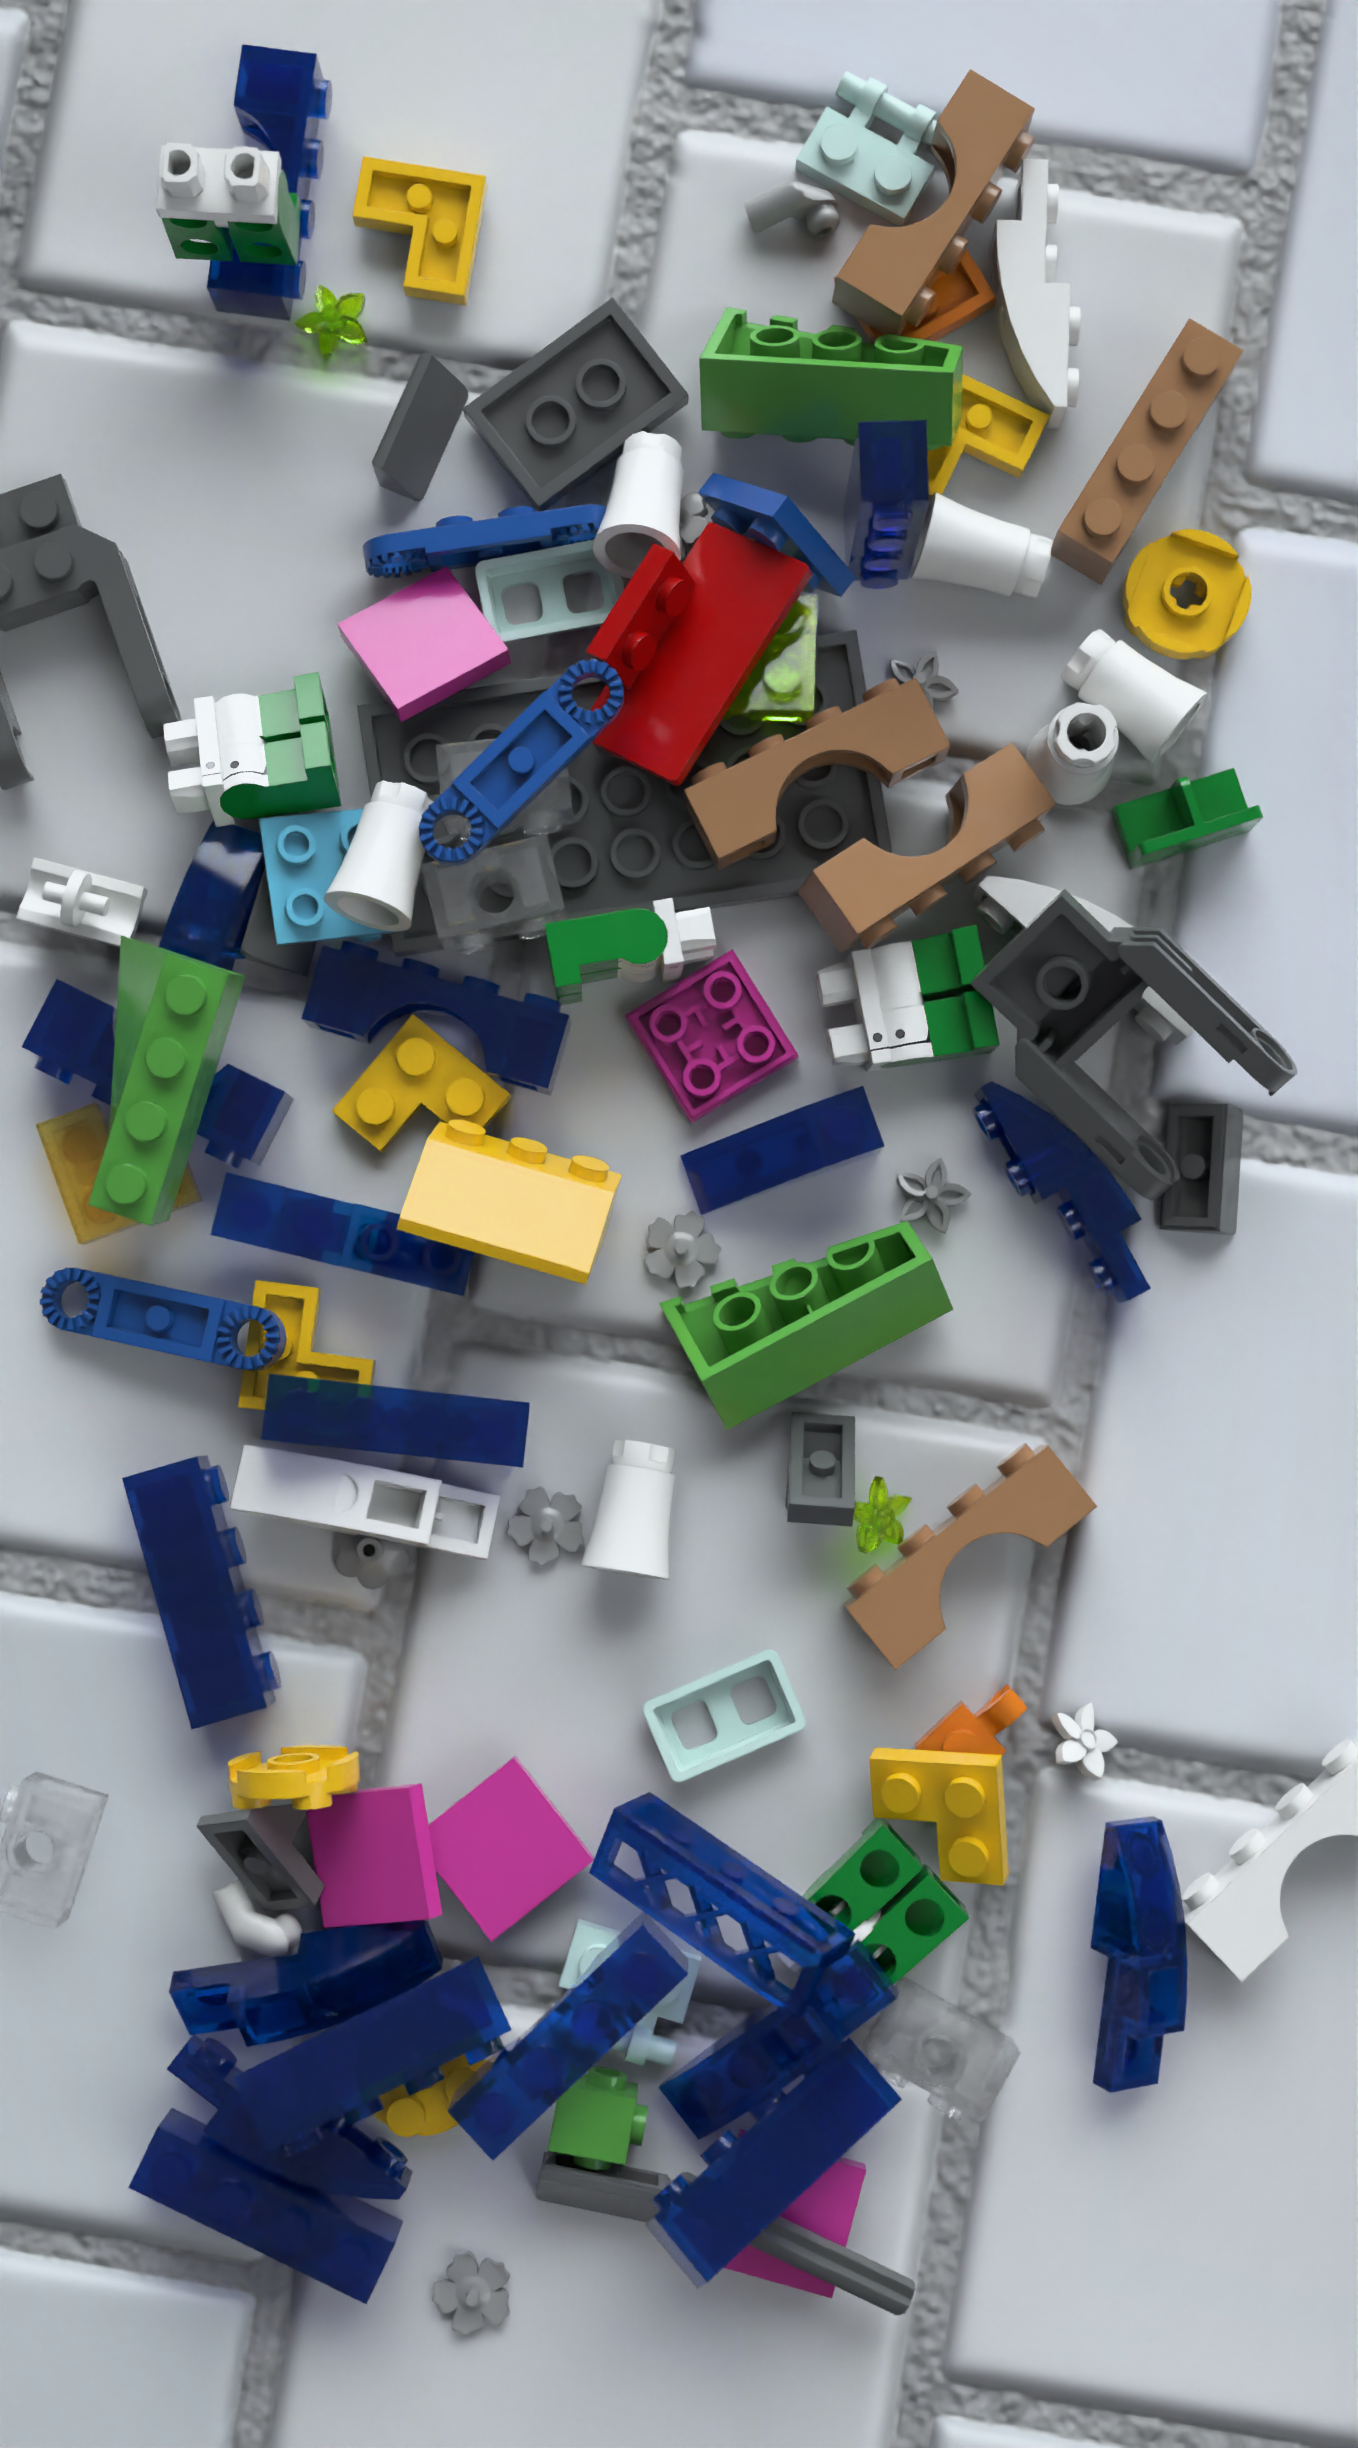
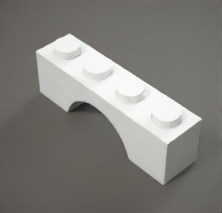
M1346 1739L1335 1746L1322 1761V1766L1325 1770L1308 1787L1304 1783H1300L1289 1790L1275 1807L1279 1814L1261 1832L1257 1828H1253L1242 1835L1229 1850L1228 1854L1232 1859L1215 1876L1209 1872L1200 1876L1187 1888L1182 1896V1900L1186 1904L1176 1913L1241 1982L1289 1938L1281 1914L1280 1893L1283 1879L1293 1860L1306 1847L1321 1839L1337 1835L1358 1836V1739L1355 1742L1351 1739Z

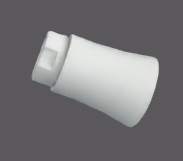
M641 431L632 434L625 440L623 455L620 456L616 463L613 486L605 515L593 541L592 548L597 561L610 572L624 578H632L653 543L673 551L681 561L679 522L684 482V469L681 465L682 447L675 439L664 433L650 434Z
M934 492L918 535L911 563L910 579L946 582L983 589L1010 597L1013 593L1035 600L1048 569L1053 541L1048 537L1030 534L1029 528L1004 522L977 512Z
M1100 629L1096 632L1093 631L1085 639L1061 675L1063 681L1079 691L1078 697L1084 702L1092 705L1101 704L1108 709L1117 722V729L1131 741L1151 765L1157 763L1176 742L1200 710L1208 695L1207 692L1173 676L1146 659L1122 640L1115 642Z
M1077 702L1064 708L1054 717L1051 723L1041 728L1030 741L1025 760L1058 804L1077 805L1087 802L1096 797L1105 788L1110 779L1113 757L1117 751L1119 736L1116 720L1112 713L1101 704L1092 705ZM1070 741L1082 743L1086 750L1084 748L1076 749Z
M381 781L376 784L371 802L364 806L356 833L343 863L324 895V901L328 907L353 922L374 929L397 932L408 930L411 927L415 891L425 853L418 828L422 818L421 815L427 810L428 805L433 803L428 798L426 792L402 782Z
M614 1441L612 1464L606 1465L603 1489L593 1531L580 1566L621 1574L670 1580L669 1533L671 1506L676 1475L671 1473L675 1462V1449L638 1441Z

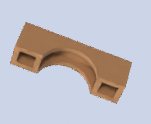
M970 69L937 119L930 151L936 157L945 173L949 188L948 198L935 213L915 224L901 227L870 224L836 277L832 303L884 335L893 334L900 336L908 322L917 327L927 314L936 296V292L930 289L941 271L950 276L962 259L969 244V240L963 237L973 220L983 224L994 209L1002 193V189L996 186L1006 169L1016 173L1021 167L1023 159H1026L1035 138L1028 134L1035 108Z
M1188 319L1058 529L1051 548V555L1102 585L1175 462L1195 431L1198 430L1227 383L1244 350L1194 320Z
M915 677L899 685L896 678L886 680L866 691L862 695L864 703L843 713L839 706L826 709L805 723L806 731L786 741L782 734L771 736L755 744L747 751L749 759L728 769L724 762H719L692 776L690 781L693 786L684 790V805L717 871L775 843L777 831L776 808L780 798L794 780L814 768L825 765L853 766L873 775L889 788L945 761L951 745L917 678Z
M1013 742L965 772L945 795L949 810L950 828L948 839L942 849L923 856H901L884 851L865 838H862L810 873L797 892L841 953L860 941L866 949L873 947L898 928L893 919L909 909L913 911L916 917L925 913L948 895L943 888L945 885L959 876L965 884L972 882L997 863L992 854L1008 844L1014 852H1017L1045 831L1040 821L1056 806V802Z
M1027 1443L1021 1445L996 1466L1002 1474L1000 1478L983 1491L976 1483L966 1489L946 1507L953 1516L934 1531L927 1524H924L896 1547L903 1556L882 1572L878 1565L875 1564L848 1585L847 1590L851 1593L852 1597L843 1604L844 1607L895 1670L946 1630L940 1607L941 1583L950 1562L966 1545L987 1535L1012 1533L1022 1535L1042 1546L1048 1547L1097 1507L1048 1445H1039L1033 1451Z

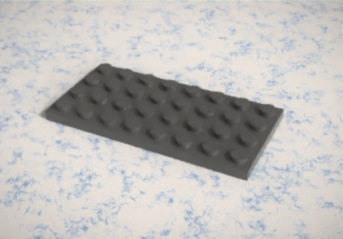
M850 630L769 643L684 781L679 786H674L590 744L472 861L459 866H447L433 860L425 851L415 891L411 927L403 932L391 933L395 956L402 957L545 935V923L633 908H644L652 911L653 901L668 898L673 899L674 910L677 913L706 907L715 909L800 896L797 892L814 869L862 838H865L880 849L892 853L881 782L868 772L853 766L825 765L814 768L794 780L783 793L776 808L777 831L775 843L717 871L684 805V790L693 786L690 778L699 771L719 762H724L728 769L749 759L747 751L766 738L782 734L786 741L806 731L805 723L826 709L839 706L843 713L864 703L862 695L866 692L857 631ZM563 674L463 689L403 722L399 720L387 701L357 705L370 796L372 797L378 782H402L426 792L428 798L434 802L544 691L546 692ZM587 678L580 681L573 690V701L576 702L578 707L583 708L584 711L591 710L606 684L596 678ZM447 815L436 824L434 839L444 848H460L462 844L467 843V839L471 835V825L462 816Z

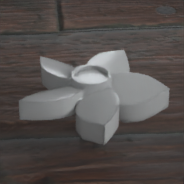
M936 651L924 655L918 661L916 670L905 661L890 659L892 676L897 679L899 685L916 677L932 710L934 701H947L959 692L958 688L948 678L940 675L937 676L939 661Z
M942 1158L937 1159L928 1167L925 1180L913 1173L897 1174L901 1188L905 1193L913 1197L903 1206L900 1222H914L927 1213L928 1221L932 1227L946 1234L950 1221L948 1207L962 1204L971 1196V1193L959 1184L948 1183L945 1185L947 1169Z

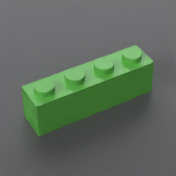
M726 307L699 357L702 430L720 431L722 435L728 438L743 439L752 437L755 434L782 435L785 440L795 443L810 442L817 438L844 439L847 444L857 447L872 446L879 442L906 443L908 447L914 450L929 451L938 449L941 446H952L961 421L963 346L893 334H885L878 337L874 344L862 342V336L855 332V328L831 325L827 330L814 334L798 331V319L774 315L770 318V326L747 322V310Z
M121 935L110 1129L107 1145L88 1205L147 1225L169 1221L243 987L245 975Z
M908 1221L830 1246L827 1249L826 1258L811 1263L796 1262L795 1258L772 1265L773 1275L738 1286L735 1278L710 1286L711 1296L684 1304L681 1296L659 1303L726 1430L954 1310L933 1258Z

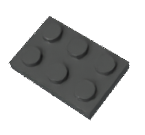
M612 297L465 406L463 412L470 425L539 512L545 511L623 453L625 440L632 434L641 431L651 432L689 403V394Z

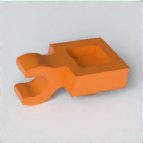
M1008 1684L996 1692L975 1714L960 1701L915 1743V1748L928 1751L1003 1755L1007 1750L995 1735L1018 1719L1027 1710V1706Z

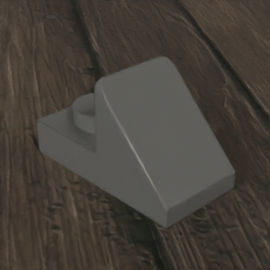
M792 1412L785 1499L787 1522L853 1526L855 1510V1416Z
M292 1804L200 1817L196 1825L198 1830L265 1911L316 1906L325 1884L306 1862L303 1854L291 1843L307 1810L294 1809Z

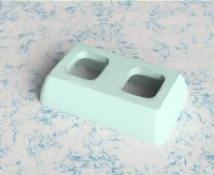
M594 540L484 560L476 565L475 573L483 615L504 644L603 624L624 591L622 576L610 572L597 561L592 548ZM585 573L597 574L602 587L603 606L593 611L572 613L567 607L563 587L565 579ZM527 584L535 585L540 594L543 610L542 617L534 622L519 625L510 624L505 615L502 599L503 592L511 587Z
M772 1649L760 1652L653 1698L643 1706V1713L668 1773L675 1782L688 1780L803 1730L806 1725L805 1716L780 1657ZM755 1676L763 1677L776 1703V1710L772 1715L756 1722L745 1723L741 1720L731 1697V1689L736 1684ZM703 1702L707 1705L715 1723L717 1736L707 1743L688 1749L680 1741L672 1722V1715L676 1710L692 1703Z

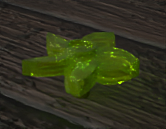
M319 284L314 297L315 304L320 312L316 311L305 314L295 322L296 327L306 333H319L318 345L325 360L336 351L340 342V336L345 342L353 345L368 343L366 334L357 320L363 313L366 298L364 293H347L337 301L332 291Z
M874 1477L869 1490V1503L863 1501L855 1502L853 1520L861 1523L856 1533L859 1552L866 1554L878 1548L882 1541L899 1545L904 1538L902 1525L895 1517L899 1516L907 1508L912 1498L898 1494L888 1497V1489L883 1477Z

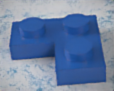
M712 473L698 493L715 511L711 516L713 523L754 539L756 542L806 563L812 572V576L803 591L813 593L815 589H819L842 597L855 580V575L788 496L716 473Z

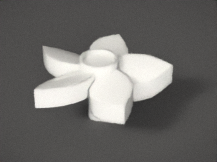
M1092 1702L1083 1705L1077 1711L1074 1720L1062 1713L1051 1715L1056 1730L1066 1739L1056 1748V1764L1067 1765L1075 1763L1079 1771L1091 1780L1102 1779L1105 1765L1102 1753L1109 1751L1118 1741L1106 1730L1099 1729L1094 1731L1095 1717Z

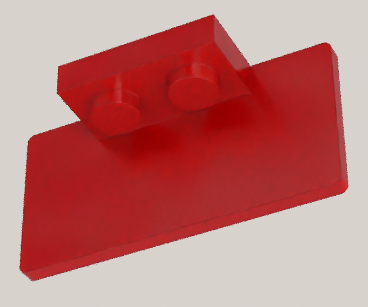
M716 523L706 525L683 563H681L673 551L653 543L586 649V653L591 659H596L600 662L604 661L616 670L622 680L624 689V703L620 714L591 744L674 786L682 784L811 578L812 572L808 565ZM607 685L591 708V712L595 711V709L600 710L603 705L607 704V700L610 698V690Z

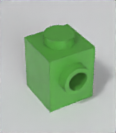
M590 2067L588 2074L562 2070L548 2151L573 2155L572 2161L575 2164L589 2169L607 2170L611 2168L612 2163L625 2165L629 2144L642 2146L648 2106L636 2104L638 2083L627 2082L626 2073L607 2067Z

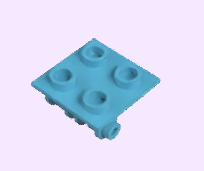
M364 808L259 819L276 946L356 937L358 943H368L381 940V934L396 933V931L374 929L353 922L333 911L324 901V895L340 869L353 840Z

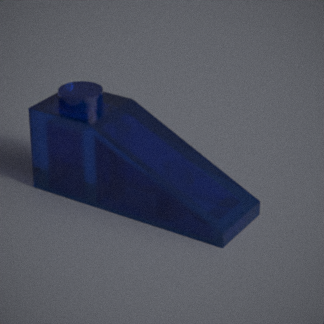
M863 1086L800 1107L682 1154L680 1157L702 1216L879 1154L885 1146Z

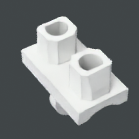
M34 857L28 888L16 918L25 923L120 948L121 935L133 939L135 937L148 890L143 886Z

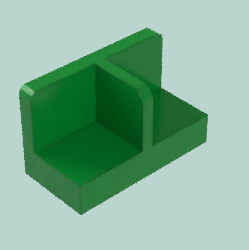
M1234 768L1193 781H1189L1188 777L1177 779L1169 789L1116 805L1111 810L1130 870L1250 832L1263 818L1259 805L1247 807Z

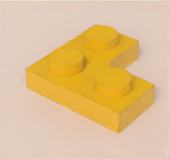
M363 156L352 214L355 226L412 235L403 284L405 296L467 306L488 187L486 176Z
M963 374L962 415L952 446H941L935 450L920 451L908 447L906 443H896L882 472L881 481L929 503L934 492L943 495L964 452L1020 479L1050 415Z
M412 1014L334 1107L332 1112L381 1153H384L422 1106H425L444 1123L448 1124L450 1120L455 1119L466 1120L476 1123L485 1129L512 1096Z
M255 1280L252 1305L268 1309L280 1318L286 1330V1346L282 1356L273 1366L261 1371L243 1370L238 1407L368 1423L376 1360L313 1352L322 1289ZM257 1320L249 1322L245 1352L247 1357L260 1354V1350L265 1348V1341L267 1342V1338H265L267 1331L264 1330V1325L260 1324Z
M875 1747L869 1757L873 1818L936 1822L940 1881L1004 1886L1009 1875L1002 1755Z

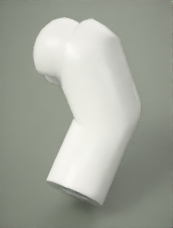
M239 1879L212 1893L232 1938L240 1946L267 1957L276 1958L285 1956L290 1947L300 1943L302 1928L296 1917L290 1913H284L273 1919L258 1913L246 1887Z

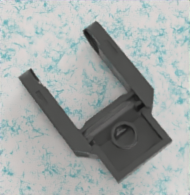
M61 474L0 494V631L6 632L88 604L92 598L100 595L147 730L153 739L164 736L163 724L182 721L129 563L124 558L117 544L81 526L67 482ZM0 671V787L2 790H7L34 780V777L26 767L16 737L22 733Z
M1065 889L1017 934L970 983L1017 1028V1044L1015 1046L1016 1077L1133 1190L1148 1200H1156L1180 1178L1177 1165L1167 1151L1074 1062L1142 999L1147 987L1150 986L1228 1063L1234 1059L1259 1084L1268 1089L1270 1096H1273L1297 1074L1294 1061L1280 1043L1162 928L1114 927L1109 932Z

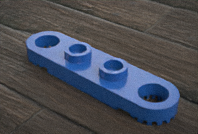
M579 505L535 512V509L532 507L517 506L502 510L498 513V518L473 521L469 516L446 517L437 521L436 527L381 535L365 542L363 553L366 573L368 572L370 576L374 575L376 578L381 576L389 578L392 572H394V577L399 578L401 577L400 571L409 576L412 575V572L419 573L421 569H426L427 567H430L431 573L445 566L449 570L474 567L484 560L594 540L607 507L602 505Z
M596 659L581 660L577 664L568 667V670L520 714L452 782L449 788L433 803L428 805L427 810L421 815L422 818L418 829L421 843L433 860L447 866H459L472 861L617 718L624 703V689L622 680L616 670L606 662H600ZM587 678H596L603 681L610 690V698L607 700V704L603 705L600 710L595 709L592 712L591 710L584 711L583 708L578 707L576 702L573 701L572 693L580 681ZM447 815L462 816L471 825V835L467 839V843L462 844L460 848H444L434 839L436 824Z
M65 1268L55 1271L52 1277L46 1279L47 1283L40 1291V1293H43L42 1299H40V1305L43 1307L42 1314L44 1317H47L51 1325L61 1330L248 1371H261L273 1366L282 1356L286 1346V1330L282 1321L274 1312L262 1307L80 1268ZM80 1282L82 1286L86 1287L85 1291L89 1293L87 1295L89 1303H86L87 1310H83L82 1315L70 1318L62 1308V1295L69 1285ZM257 1320L260 1324L264 1325L263 1328L267 1331V1334H265L267 1342L265 1341V1348L260 1350V1354L247 1357L238 1346V1333L244 1324Z

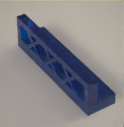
M651 1792L614 1808L589 1871L595 1878L793 2019H797L805 2014L823 1970L847 1955L856 1935L848 1927ZM622 1842L637 1851L644 1877L634 1879L614 1864ZM677 1879L687 1886L696 1912L684 1914L674 1907L665 1881ZM728 1915L740 1923L748 1948L736 1951L726 1944L716 1917ZM781 1952L803 1968L794 1990L776 1979L769 1954Z

